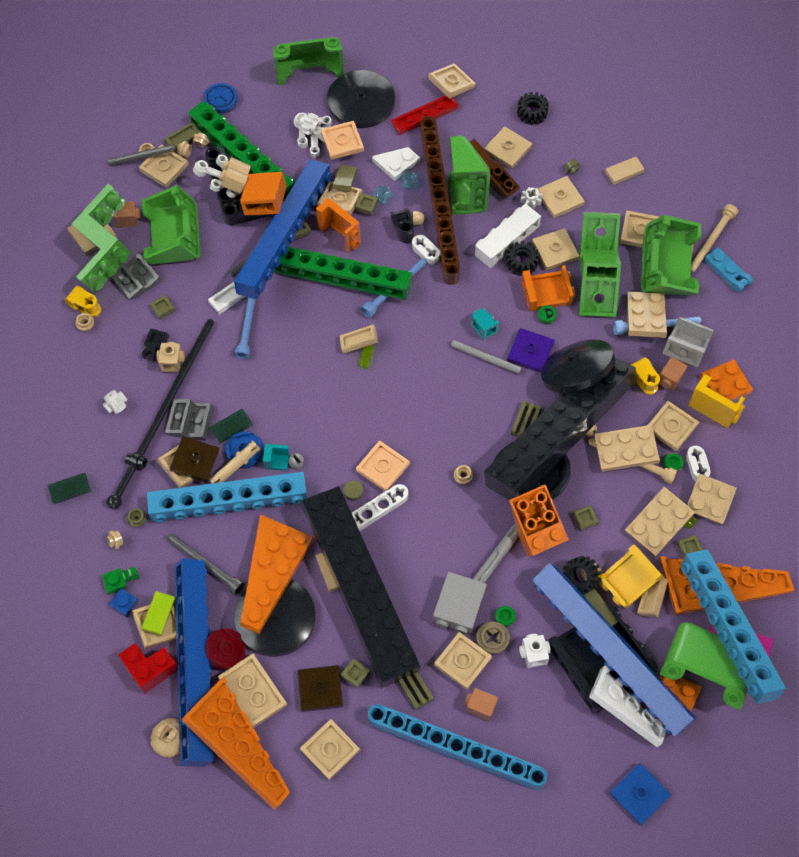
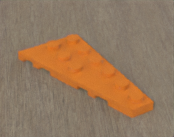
M260 514L241 617L242 627L260 634L310 548L313 536Z
M660 556L659 561L664 577L668 580L667 588L675 615L704 610L695 591L691 589L689 580L681 570L680 565L683 559H667V557ZM716 563L738 603L794 592L788 571L751 569L747 566L734 567L730 564Z
M223 676L181 720L275 810L289 795L290 791L278 770L274 769L271 764L268 752L263 750L259 743L260 738L245 712L241 711L238 706L237 698L234 693L230 692L226 685L227 681Z

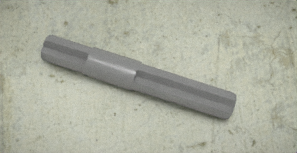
M515 523L474 576L473 580L485 583L519 537Z

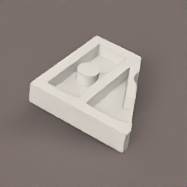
M407 147L375 155L372 157V162L396 181L418 164L420 157Z

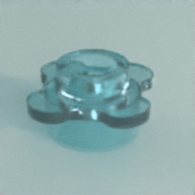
M412 171L403 173L401 175L403 180L401 186L403 188H417L419 186L417 182L418 174Z
M385 185L377 187L376 192L372 194L373 197L378 198L381 204L387 203V200L394 195Z

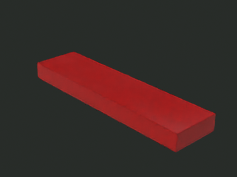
M445 95L392 119L391 124L400 136L421 126L422 118L431 116L437 119L459 109V104L453 97L449 99Z

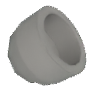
M299 453L292 454L289 457L290 467L294 470L301 469L304 466L303 456Z

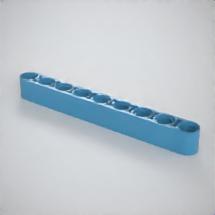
M375 704L368 710L369 723L374 728L533 790H540L546 784L548 775L546 770L540 766L380 704ZM375 712H380L383 714V718L374 720L372 715ZM394 720H400L403 725L400 728H395L391 723ZM418 727L423 732L421 735L415 736L411 733V730ZM439 735L442 737V742L434 743L431 737ZM453 743H459L461 744L462 749L460 751H454L452 750L451 745ZM475 750L480 751L482 757L474 759L471 756V752ZM498 758L502 761V765L495 767L491 764V760ZM519 766L523 773L515 775L511 768ZM539 774L543 781L536 783L532 780L531 776Z

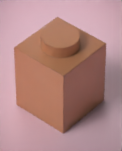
M135 201L126 202L123 208L114 215L117 228L138 226V219H141L140 208H137Z
M671 357L660 373L659 383L664 388L674 391L684 377L688 365Z
M475 688L473 694L468 693L464 704L467 705L466 712L490 722L498 702V697Z

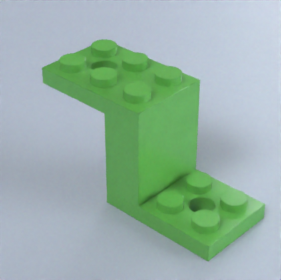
M109 184L101 190L72 223L84 237L100 249L76 276L95 294L103 288L105 282L116 273L119 266L126 262L131 254L116 237L104 228L126 203L120 194Z
M583 212L579 267L582 276L579 315L616 317L621 274V261L617 252L620 213ZM599 227H603L606 230L601 236L595 233ZM596 294H603L604 299L598 302L594 300V296Z

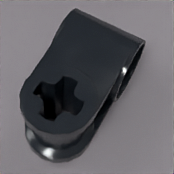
M405 208L403 211L395 213L393 211L390 212L393 227H395L398 239L403 243L411 242L414 238V225L409 209Z

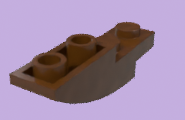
M475 138L470 141L490 169V187L505 198L518 191L520 186L499 162L495 163Z

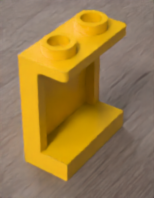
M704 374L696 386L688 406L729 428L732 423L736 424L745 408L743 405L745 398L741 397L738 403H734L709 389L708 385L711 377Z
M635 544L628 549V553L604 574L598 576L602 578L599 582L600 586L606 592L608 590L611 591L614 595L612 599L619 607L623 605L625 608H628L664 577Z

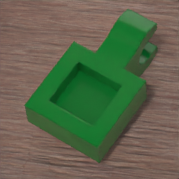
M131 567L125 572L119 568L102 574L108 595L118 592L121 588L123 590L127 589V582L140 578L135 567Z

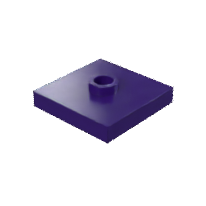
M520 328L507 361L541 373L555 340Z

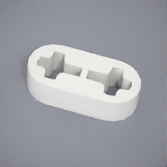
M417 235L413 238L412 249L422 259H425L428 264L433 265L439 262L440 250L427 237Z
M699 446L690 447L686 460L692 478L695 481L697 480L699 467L701 472H705L704 475L709 477L711 471L705 451ZM693 452H695L696 455H699L698 462L696 460V457L692 456Z

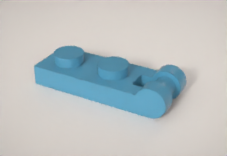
M719 247L705 256L704 261L736 292H741L745 286L753 283L752 276L746 274Z

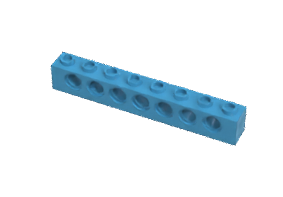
M304 472L147 492L148 514L151 521L164 522L166 519L173 518L182 520L188 516L203 517L205 514L211 513L219 515L226 511L241 512L249 508L262 509L264 506L271 505L279 507L286 503L300 504L302 500L307 499ZM285 488L291 489L288 493L282 492ZM265 491H271L269 495H263ZM247 493L252 494L249 498L243 497ZM226 496H232L228 501L223 500ZM206 499H213L210 503H204ZM188 501H192V502H193L191 505L185 506V503H186V502H188ZM173 504L171 508H165L166 505Z
M708 549L687 553L680 565L681 570L689 580L691 589L695 591L701 607L704 608L710 623L718 633L719 640L724 644L729 658L733 661L740 678L743 679L748 688L749 695L754 699L756 705L779 699L786 687Z

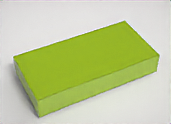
M155 591L142 626V631L162 636L175 601L174 596Z

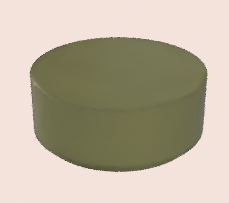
M355 480L347 482L344 486L345 497L351 501L359 500L363 496L362 484Z

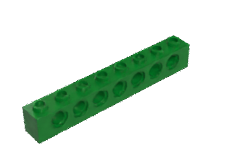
M202 101L188 111L190 123L193 122L229 159L232 157L250 165L248 174L283 172L281 167L274 165L267 155H263L256 145L253 146L245 135H241L234 125H230L223 115H219L212 105ZM283 172L287 185L283 198L284 202L295 181Z
M288 247L287 253L281 258L280 265L273 271V273L406 301L413 284L412 272L393 269L387 266H379Z

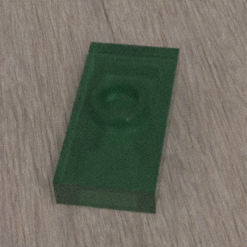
M242 408L210 426V430L219 444L230 439L234 434L253 426Z
M85 472L48 485L53 504L92 492Z

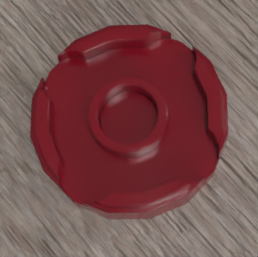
M221 628L210 634L206 640L205 653L208 660L215 667L228 670L245 657V643L243 644L241 636L236 631Z

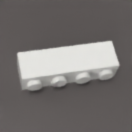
M524 204L521 208L518 207L509 218H505L496 229L493 228L489 232L488 236L476 243L475 256L489 268L493 267L507 254L510 245L513 244L515 246V242L520 244L521 241L540 226L541 216L527 204Z

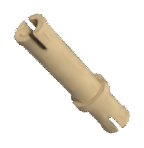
M252 440L249 445L241 452L238 451L231 461L209 479L210 482L213 484L227 480L243 464L246 465L253 455L261 450L259 446Z

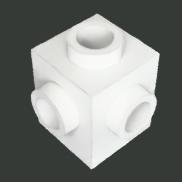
M530 634L523 638L522 646H519L521 658H525L527 668L547 665L550 645L548 641H545L544 635Z

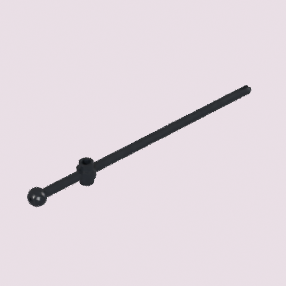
M208 319L137 452L126 455L125 464H128L129 467L114 495H110L106 500L109 508L114 510L120 508L122 504L121 497L135 470L139 468L145 469L148 460L143 455L214 324L213 319Z

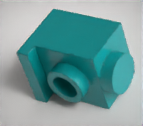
M484 308L482 310L478 309L473 313L471 325L482 340L499 332V321H495L491 313H487Z

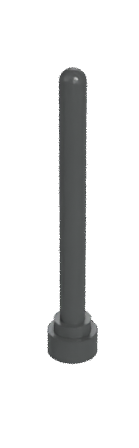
M167 535L169 542L192 559L205 560V568L226 583L228 591L234 595L240 593L245 582L238 577L231 578L175 535Z

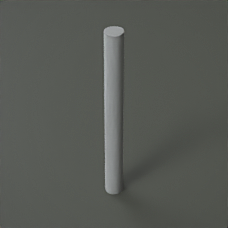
M453 340L451 343L453 348L516 374H520L522 370L519 366L456 340Z

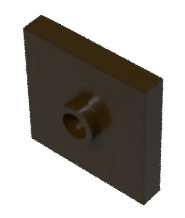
M183 436L170 466V471L207 483L220 447Z
M339 665L298 670L301 712L343 707Z

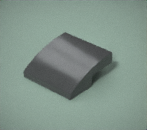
M137 254L126 265L122 263L116 273L111 276L130 300L142 295L162 280L141 254Z
M174 399L165 431L166 435L206 440L214 406L211 403H193L191 399Z

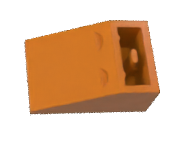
M542 485L509 500L519 538L527 556H534L569 540L546 485Z

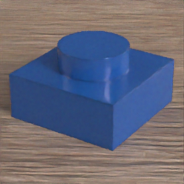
M121 588L109 606L127 617L137 604L138 599Z

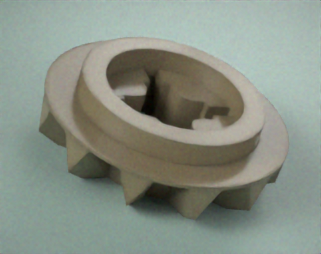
M487 622L477 632V643L489 654H498L504 651L509 644V632L505 626L498 622ZM488 634H491L492 636L498 634L496 639L497 642L495 643L494 641H492L491 643H488Z

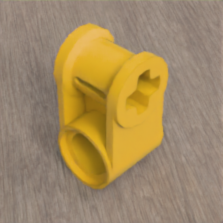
M76 285L65 298V302L70 307L82 313H87L92 317H96L101 313V306L97 303V298L80 286Z
M644 357L630 364L636 367V382L642 391L647 395L655 394L658 391L660 376L652 367L650 361Z

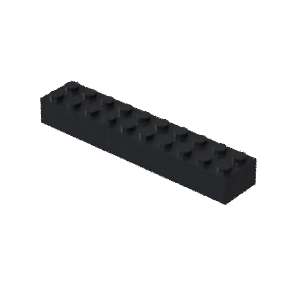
M616 357L613 368L600 381L579 391L562 393L484 471L486 486L507 500L529 492L636 383V367Z
M337 486L302 500L303 511L381 689L417 672L419 673L421 667L340 487Z

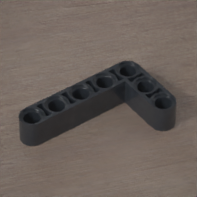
M217 147L208 148L205 152L208 167L222 172V168L216 163L217 157L222 155L220 149ZM211 175V179H212V180H213V179L219 180L218 177H215V176H212V175ZM221 188L216 192L221 213L227 225H237L272 215L245 216L240 202L241 199L235 200V198H230L226 194L228 188Z

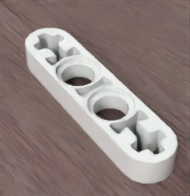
M397 484L352 512L359 531L405 503L408 499L407 487ZM396 492H403V497L396 496ZM382 500L389 503V506L385 509L378 506V503ZM364 511H371L372 517L369 519L363 518L362 513Z

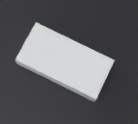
M233 282L209 298L208 303L220 315L245 298V296L236 294Z

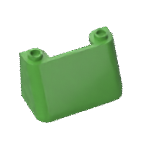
M330 37L276 45L273 49L278 85L286 84L287 77H293L292 70L325 66L326 72L333 71L336 78L344 74L342 45L338 38Z
M450 137L453 171L449 173L452 215L485 212L488 208L490 169L466 137Z
M178 185L142 199L141 212L144 217L151 221L152 247L148 246L144 249V260L149 264L192 261L199 258L198 207L195 200Z
M663 215L645 226L641 289L643 292L685 296L698 294L700 285L696 278L691 277L692 245L698 242L702 236L701 223Z
M692 623L680 624L666 653L660 675L677 680L683 676L685 670L691 671L726 687L723 694L724 701L729 706L740 710L745 701L748 688L743 679L740 678L736 666L729 658L728 652L724 644L719 640L718 635Z

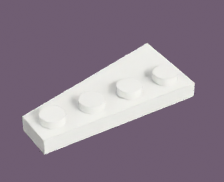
M604 665L600 669L589 697L653 745L659 747L663 743L666 734L662 727L663 724L658 719L653 718L647 709L644 710L633 694L630 695L622 687L623 684L618 678L615 680L609 674L610 669Z

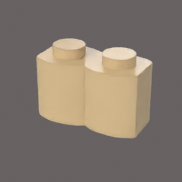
M230 157L229 161L225 160L219 180H222L221 186L241 194L248 178L250 165Z

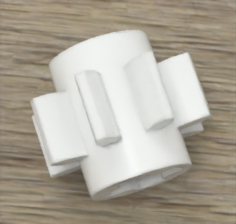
M313 113L304 114L299 123V126L303 128L301 132L307 135L316 134L321 126V122L318 121L319 116Z
M528 187L526 191H522L520 203L527 204L534 210L537 205L541 206L543 194L538 192V188Z
M113 390L104 397L106 402L103 403V406L109 413L113 411L117 414L127 406L124 403L127 401V398L121 391L117 393Z

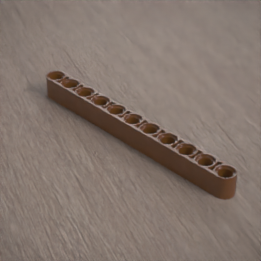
M426 116L421 120V140L438 248L440 250L441 268L444 282L454 285L459 281L460 265L436 120L431 116Z

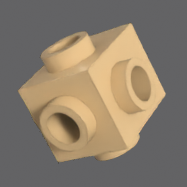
M175 342L161 343L160 350H157V361L161 372H180L181 362L185 360V352L182 351L180 344Z

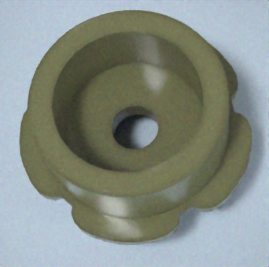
M572 159L564 165L566 173L574 174L580 169L578 167L580 162Z
M138 508L130 510L127 522L133 527H139L146 522L145 512Z

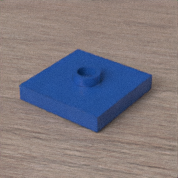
M641 763L609 793L640 826L671 796Z

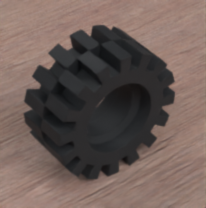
M529 92V95L525 93L524 97L521 96L518 101V118L520 117L521 121L525 120V124L531 122L530 125H533L534 122L536 125L539 124V121L541 123L544 122L549 108L547 98H543L544 95L542 94L538 96V92H535V95H533V92ZM535 106L539 108V110L531 111L528 110L527 107Z
M521 241V244L515 242V246L513 244L510 245L506 254L508 270H512V274L518 272L517 276H520L522 271L530 270V274H532V271L535 272L539 261L538 249H535L534 245L530 246V242L524 244V241ZM525 255L529 258V261L519 262L516 260V256Z
M589 556L571 559L563 567V570H565L563 574L582 594H586L600 585L598 582L602 579L598 577L602 574L601 571H597V568H600L599 564L594 565L596 561L594 559L590 560L591 557ZM578 568H583L587 574V581L585 583L581 582L577 577L576 572Z

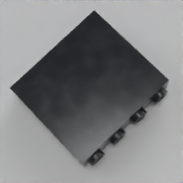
M608 603L607 607L618 621L617 625L613 626V628L649 667L657 673L655 661L644 652L643 644L632 635L631 627L623 622L619 610L613 607L611 603ZM573 627L559 637L553 636L548 639L550 651L594 715L602 710L603 707L589 696L600 669L605 665L604 662L606 660L601 655H596L590 648V642L587 639L583 640L576 633L578 629ZM615 670L609 671V674L615 680L620 677ZM622 686L628 693L632 691L630 686Z

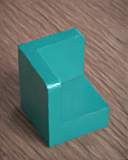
M265 444L264 469L287 471L290 457L289 446Z

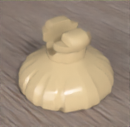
M166 718L155 725L150 737L151 747L164 758H172L180 754L179 719Z

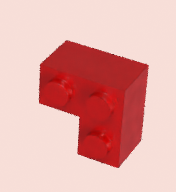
M136 643L118 654L144 694L178 671L175 661L165 647L147 659Z

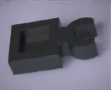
M150 329L144 342L146 349L142 352L143 359H146L147 355L152 354V362L157 360L156 352L160 350L161 343H167L168 333Z

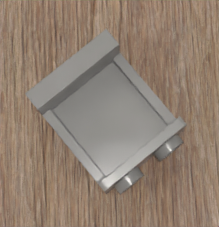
M679 317L662 354L699 367L714 330Z
M448 572L433 614V622L440 628L446 629L449 627L463 635L467 633L472 634L487 584Z

